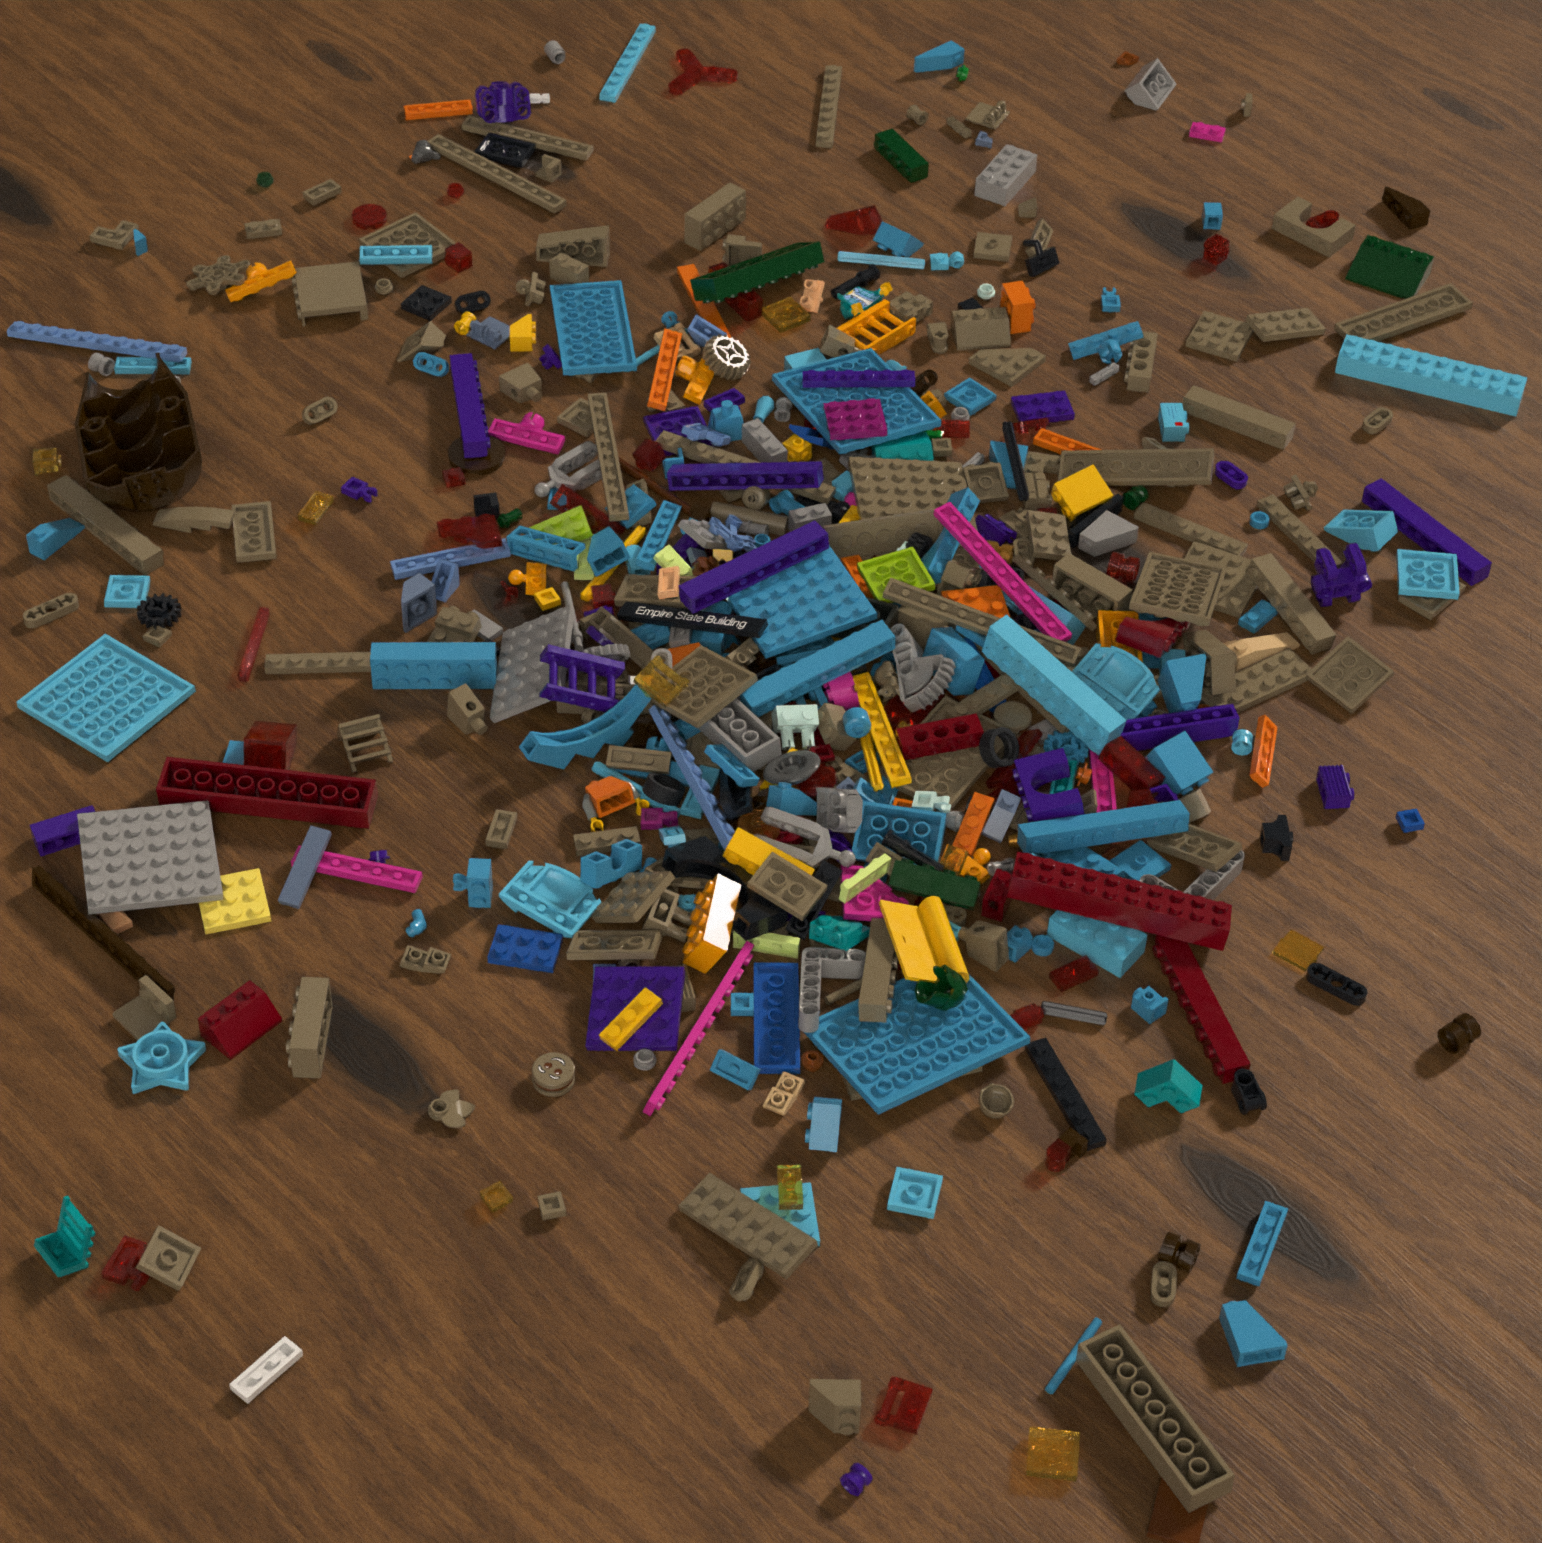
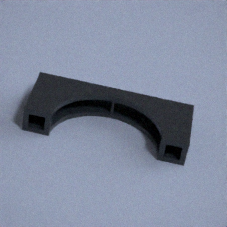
M706 836L666 849L662 867L666 871H671L675 879L679 877H700L713 880L717 874H720L741 884L738 899L743 907L736 911L732 929L745 941L785 927L789 912L748 888L747 883L752 876L741 866L729 863L723 857L724 852Z

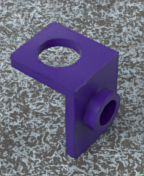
M1167 784L1145 790L1143 805L1155 804L1161 801H1177L1178 797ZM1159 792L1155 798L1149 799L1153 793Z

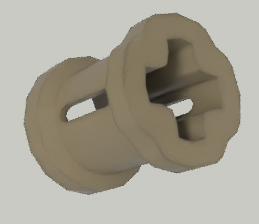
M911 105L906 114L907 118L915 120L919 126L924 125L929 116L926 111H921L917 105Z

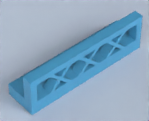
M518 526L506 536L510 554L573 572L578 568L577 555L585 549V543L523 526Z

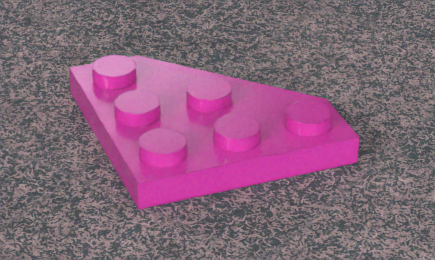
M841 865L840 883L847 878L850 879L860 868L864 869V867L853 865L843 867ZM878 879L846 904L842 902L843 919L871 921L872 918H884L879 906L880 900L909 905V902L903 897H897L891 892L892 889Z

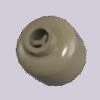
M751 486L743 492L742 500L747 508L759 510L769 503L770 493L768 489Z

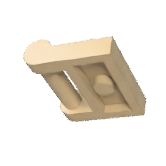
M677 323L674 327L669 328V330L682 333L681 338L689 347L686 350L680 342L676 362H679L682 356L693 357L701 352V348L692 341L682 323ZM664 330L654 334V339L659 346L661 345Z

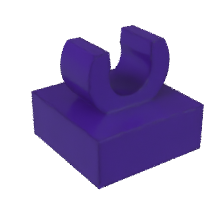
M547 344L542 348L545 354L540 356L539 360L543 363L542 365L546 370L551 368L552 365L559 369L561 367V360L557 353Z

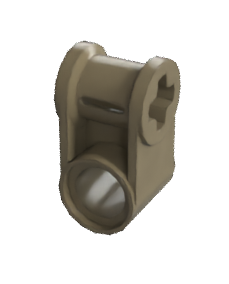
M946 322L928 323L927 337L932 351L937 354L947 352L948 345L946 339L948 338Z

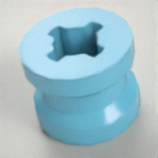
M1245 729L1235 731L1232 735V751L1241 756L1249 754L1252 751V733Z

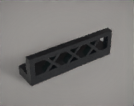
M1117 494L1105 504H1100L1082 513L1067 525L1070 547L1074 549L1079 545L1080 533L1106 510L1115 515L1121 513L1124 497Z
M720 767V805L730 821L753 811L752 786L741 788Z

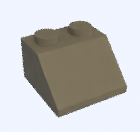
M810 1379L808 1411L833 1433H841L843 1435L859 1434L861 1380Z

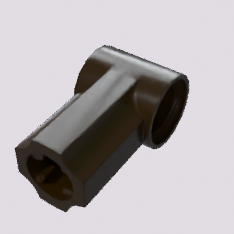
M931 369L922 372L915 378V387L910 388L919 396L937 383V373ZM925 377L928 378L929 383L925 381Z

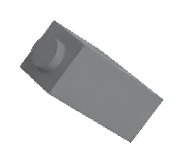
M1106 510L1080 533L1078 548L1095 557L1135 544L1139 527Z

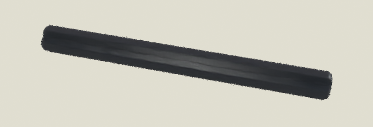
M1005 421L1002 423V430L1018 498L1020 501H1028L1029 491L1013 424L1010 421Z

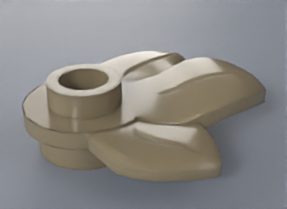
M449 1090L442 1093L440 1098L431 1102L428 1107V1114L430 1118L442 1121L447 1127L461 1128L465 1126L464 1118L471 1115L475 1105L459 1100V1090Z

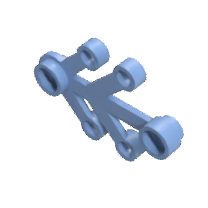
M729 514L725 520L726 524L723 525L719 519L711 517L708 522L710 525L708 530L716 536L720 534L725 539L726 546L730 550L736 552L737 550L741 551L744 549L746 552H750L756 549L754 545L756 540L748 535H737V530L742 524L739 518Z

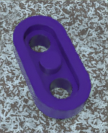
M1220 461L1215 466V475L1234 489L1246 487L1248 481L1247 474L1228 461Z

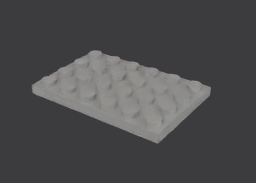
M571 605L559 608L554 612L542 615L537 619L503 632L490 719L493 723L550 701L539 697L541 690L549 683V664L540 662V654L548 644L570 649L575 609ZM558 666L557 685L565 687L567 668L563 666Z

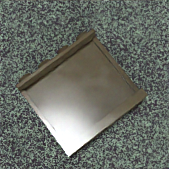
M359 261L295 268L297 273L291 279L298 320L302 319L303 327L305 326V317L357 311L360 312L361 320H368L367 302Z

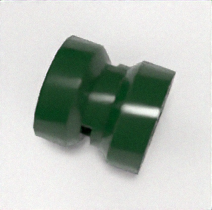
M1134 485L1122 495L1124 497L1123 504L1130 510L1136 509L1148 499V491L1142 485Z

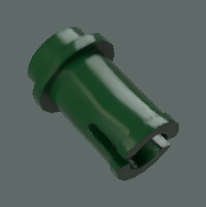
M515 508L506 514L502 513L497 518V523L501 528H509L510 524L523 518L521 516L522 512L520 509Z

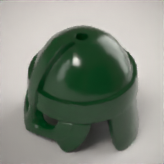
M946 964L940 967L933 966V972L937 977L935 983L922 980L916 983L915 996L917 1001L941 1011H946L960 1005L968 990L963 977Z

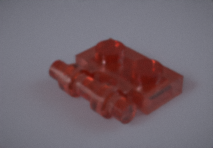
M124 1235L101 1272L102 1279L124 1286L130 1278L134 1280L131 1288L139 1291L142 1285H145L150 1278L148 1274L135 1268L147 1246L146 1242Z

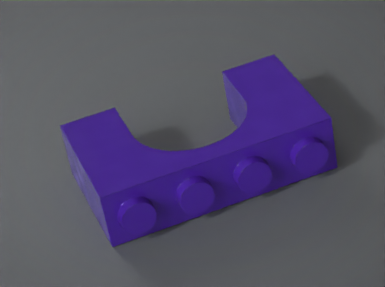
M1063 748L1014 760L1015 769H1012L1014 781H1019L1016 783L1019 795H1024L1021 796L1023 808H1028V810H1025L1028 822L1084 814L1078 788L1055 794H1043L1036 791L1045 783L1071 777L1068 760Z

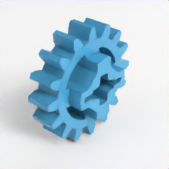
M1054 731L1053 736L1048 734L1047 740H1044L1043 748L1045 752L1063 748L1067 760H1077L1078 765L1079 762L1084 763L1085 758L1088 757V746L1075 737L1071 731L1068 733Z

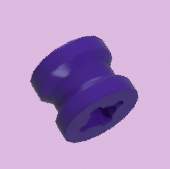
M854 1463L850 1467V1472L843 1474L840 1478L844 1489L854 1496H859L863 1492V1487L868 1486L873 1480L870 1472L859 1463Z

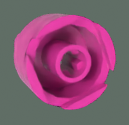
M851 672L822 685L823 688H826V691L823 692L828 703L843 706L845 711L853 707H859V699L854 689L855 683Z

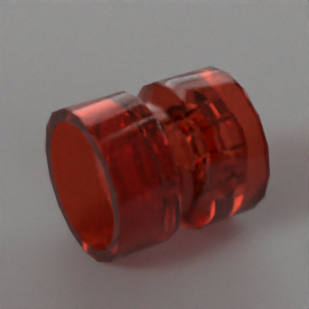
M1113 552L1108 563L1106 575L1116 579L1121 576L1123 581L1134 583L1139 572L1141 559L1132 556L1125 558L1124 554Z

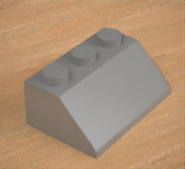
M1157 58L1141 68L1125 89V92L1134 104L1158 110L1177 84Z

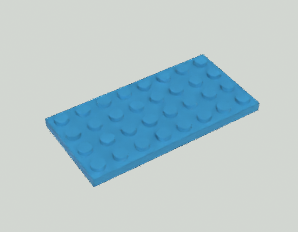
M621 280L550 285L563 376L637 371V362Z

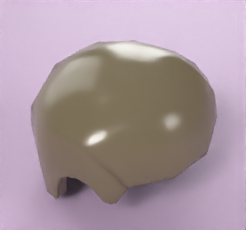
M991 1083L981 1090L978 1103L981 1111L987 1117L998 1119L1005 1117L1011 1112L1014 1098L1011 1091L1004 1085Z

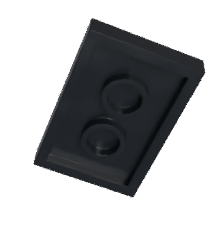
M488 133L475 150V153L500 164L523 168L536 150V144Z

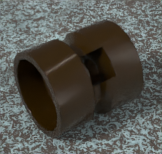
M1468 1013L1460 1014L1438 1031L1440 1044L1446 1051L1452 1054L1460 1052L1468 1044L1481 1036L1479 1023Z
M1169 1231L1160 1248L1158 1261L1175 1263L1178 1269L1190 1273L1198 1258L1201 1244L1190 1239L1183 1241L1181 1235Z

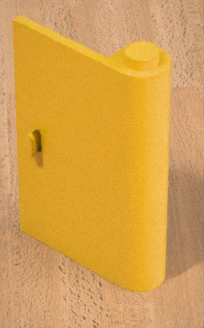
M927 897L921 902L919 907L885 900L879 901V906L905 979L935 983L937 977L933 972V966L940 967L946 964L952 970L958 972L966 983L969 981L967 968L943 903L939 897Z

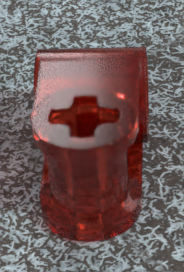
M1327 210L1324 213L1309 218L1305 225L1317 229L1330 227L1339 220V213L1334 210Z

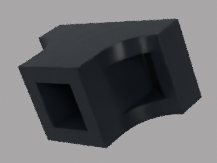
M1278 815L1276 821L1262 823L1259 836L1262 853H1273L1281 861H1289L1293 844V832L1289 831L1287 816Z

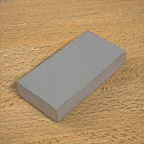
M475 609L472 610V612L480 617L482 626L477 636L483 640L491 639L493 641L503 634L501 626Z

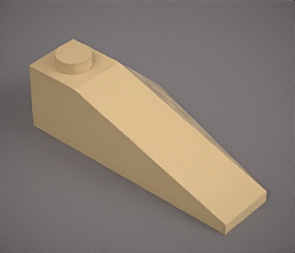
M1288 632L1223 643L1237 656L1235 673L1288 648L1294 650L1300 646Z

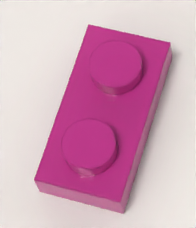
M1193 122L1189 137L1222 143L1226 128L1202 122Z

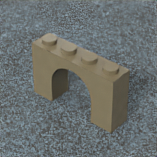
M1300 197L1295 198L1274 214L1273 230L1329 258L1353 240L1356 225L1343 218H1340L1330 227L1322 229L1312 228L1303 224L1310 218L1312 203Z

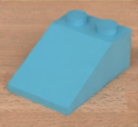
M1343 509L1324 527V531L1350 544L1357 543L1362 550L1370 551L1380 550L1398 532L1393 511Z

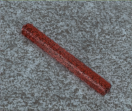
M260 607L258 609L237 674L240 682H247L249 680L270 614L267 607Z

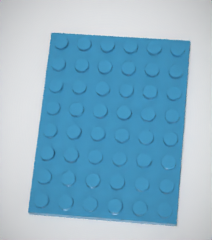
M872 348L772 374V381L839 455L941 427V419L910 387L803 388V371H893ZM869 398L880 399L887 426V436L830 441L823 403L867 400Z
M970 975L969 981L966 983L968 990L965 998L955 1008L941 1011L932 1006L919 1003L915 996V988L918 981L903 978L897 981L896 984H892L894 985V999H890L892 1000V1013H888L887 1022L859 1021V999L819 1016V1028L813 1033L804 1032L878 1115L1029 1044L1030 1036Z

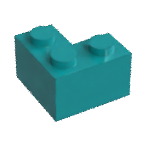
M1175 1059L1139 1072L1134 1095L1147 1107L1168 1101L1177 1111L1184 1113L1199 1107L1203 1085Z

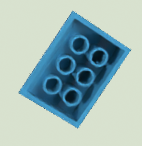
M863 801L862 823L855 832L852 847L856 861L866 862L865 859L876 842L881 844L885 835L892 829L894 834L904 840L908 839L914 848L939 862L946 828V813Z

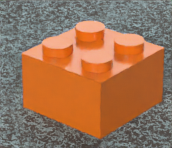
M1023 280L1002 283L1000 307L1006 308L1009 317L1010 334L1031 331V325L1034 323L1033 309H1035L1036 305L1034 298L1030 296L1029 288L1025 286Z

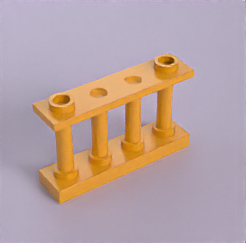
M884 299L840 325L837 329L855 339V347L861 350L872 348L880 355L915 334L916 318L913 317L903 322L890 313V302ZM886 319L897 327L891 330L880 322ZM874 327L885 335L879 338L869 332L868 329ZM861 334L872 343L866 346L855 337Z

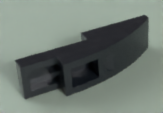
M823 860L814 877L826 884L827 890L803 921L792 915L785 930L805 940L810 930V922L819 915L842 873L841 869Z

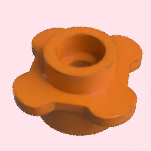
M1086 762L1083 768L1078 767L1075 779L1078 780L1076 786H1079L1080 783L1086 785L1090 779L1092 769L1087 767L1088 763Z

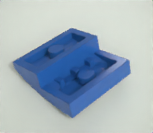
M792 424L789 425V428L800 438L834 450L826 439L818 437L819 432L817 430Z

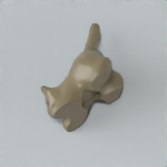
M884 661L871 678L874 684H878L881 687L877 693L884 696L883 702H886L897 694L900 696L898 675L894 665L890 661Z

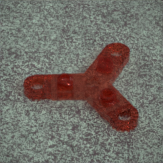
M682 48L676 51V59L685 72L669 83L668 90L672 95H682V93L700 81L733 83V81L736 82L738 79V72L732 68L702 66L691 50Z

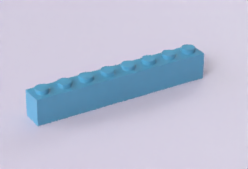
M883 620L872 623L858 632H853L842 640L835 641L824 649L817 650L810 656L801 658L797 662L783 667L769 676L763 677L740 695V702L759 717L775 709L776 706L784 705L894 650L895 635Z
M1177 800L1018 824L1017 843L1023 853L1042 854L1187 832L1190 813L1183 803Z

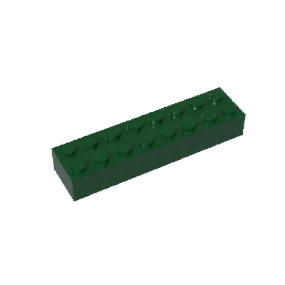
M820 241L796 242L691 279L695 301H703V303L713 301L714 303L725 301L726 297L734 298L739 296V292H751L753 287H765L767 282L768 284L776 283L779 281V278H790L793 273L801 274L807 268L808 270L818 268V264L824 262Z

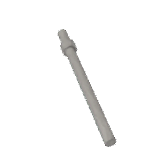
M562 582L561 589L565 607L571 605L574 608L568 582ZM574 613L571 642L574 644L575 650L581 652L583 650V636L579 631L576 614Z

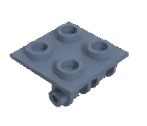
M489 316L481 323L478 320H472L469 325L471 331L466 334V336L496 349L510 338V326Z

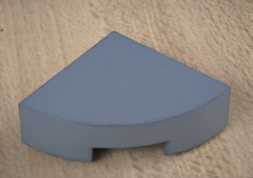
M980 131L975 145L992 148V139L987 136V133Z

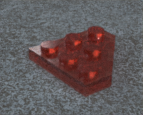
M482 514L480 517L464 516L454 520L446 518L436 522L439 537L447 538L451 536L454 537V541L464 544L473 542L476 543V547L482 549L502 546V539L495 515Z

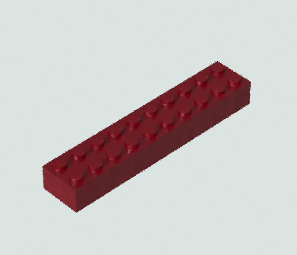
M166 757L156 787L159 805L209 801L210 811L366 829L370 828L378 799L375 779Z
M1017 851L1009 882L1008 898L1220 951L1224 950L1231 925L1232 905Z

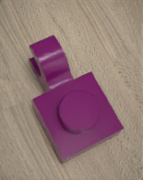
M641 808V830H656L663 828V825L667 827L678 826L677 811L663 812V808Z

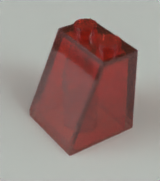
M255 721L244 737V765L289 770L297 745V724Z

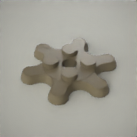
M224 255L219 257L213 265H196L192 268V271L198 277L189 280L186 283L187 287L190 290L206 287L210 295H216L219 291L226 289L227 285H242L245 282V276L240 273L247 270L250 261L242 260L237 263H230V256Z

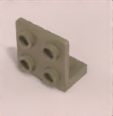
M147 975L139 979L140 995L113 1012V1018L137 1040L145 1034L152 1032L160 1022H165L167 1025L177 1018L174 1000Z

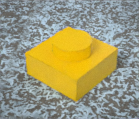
M553 587L534 593V599L542 611L561 605V599Z

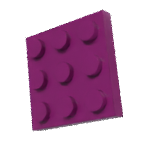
M869 398L867 400L823 403L830 441L887 436V426L880 399Z

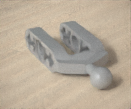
M586 441L555 459L553 464L548 467L550 481L538 483L534 489L535 494L541 498L546 497L550 489L554 487L569 491L583 490L601 480L599 460L580 469L571 477L566 475L597 456L596 444L592 441Z
M765 807L761 815L763 822L818 841L813 854L762 835L754 834L755 837L814 869L823 860L826 861L829 858L839 860L843 867H850L855 863L856 857L852 851L845 850L840 852L832 849L830 834L827 828L782 810Z

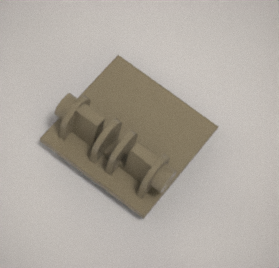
M1003 100L998 101L996 106L979 102L965 120L996 130L1009 115L1010 111L1006 110V102Z

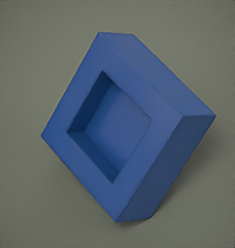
M1417 809L1399 811L1396 814V820L1403 833L1424 829L1425 823Z

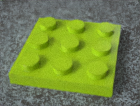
M913 547L857 563V569L875 600L893 603V601L882 598L890 577L928 592L935 590L933 579Z

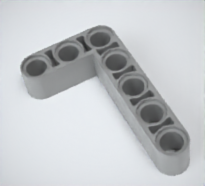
M1242 850L1238 852L1217 872L1206 869L1183 893L1214 900L1241 873L1244 852ZM1151 874L1143 875L1139 880L1142 883L1177 890Z
M808 947L802 951L798 1027L801 1031L813 1033L819 1028L821 978L861 979L866 958L864 951L858 949L844 951L838 948Z

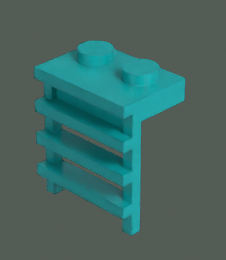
M67 1195L63 1197L57 1232L36 1238L34 1247L59 1278L89 1267L86 1258L91 1257V1252L88 1248L93 1247V1242L90 1238L94 1237L96 1232Z

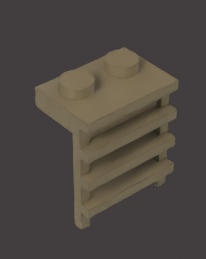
M379 714L338 724L337 736L339 741H343L352 773L357 772L355 764L387 756L389 763H393L391 750L388 746V740L385 736ZM380 733V739L352 746L348 744L350 740ZM382 744L385 749L354 758L351 752Z

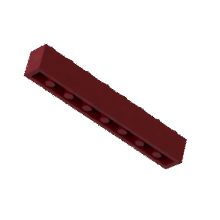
M1157 935L1155 945L1152 947L1153 955L1161 963L1162 973L1167 975L1172 991H1175L1178 997L1179 1006L1184 1008L1187 1021L1190 1025L1192 1024L1196 1039L1203 1046L1205 1057L1210 1059L1215 1076L1219 1077L1222 1084L1233 1082L1237 1070H1250L1251 1065L1188 943Z

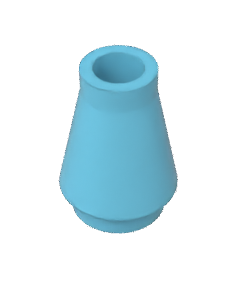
M762 396L757 400L753 420L758 418L762 423L775 408L772 398Z

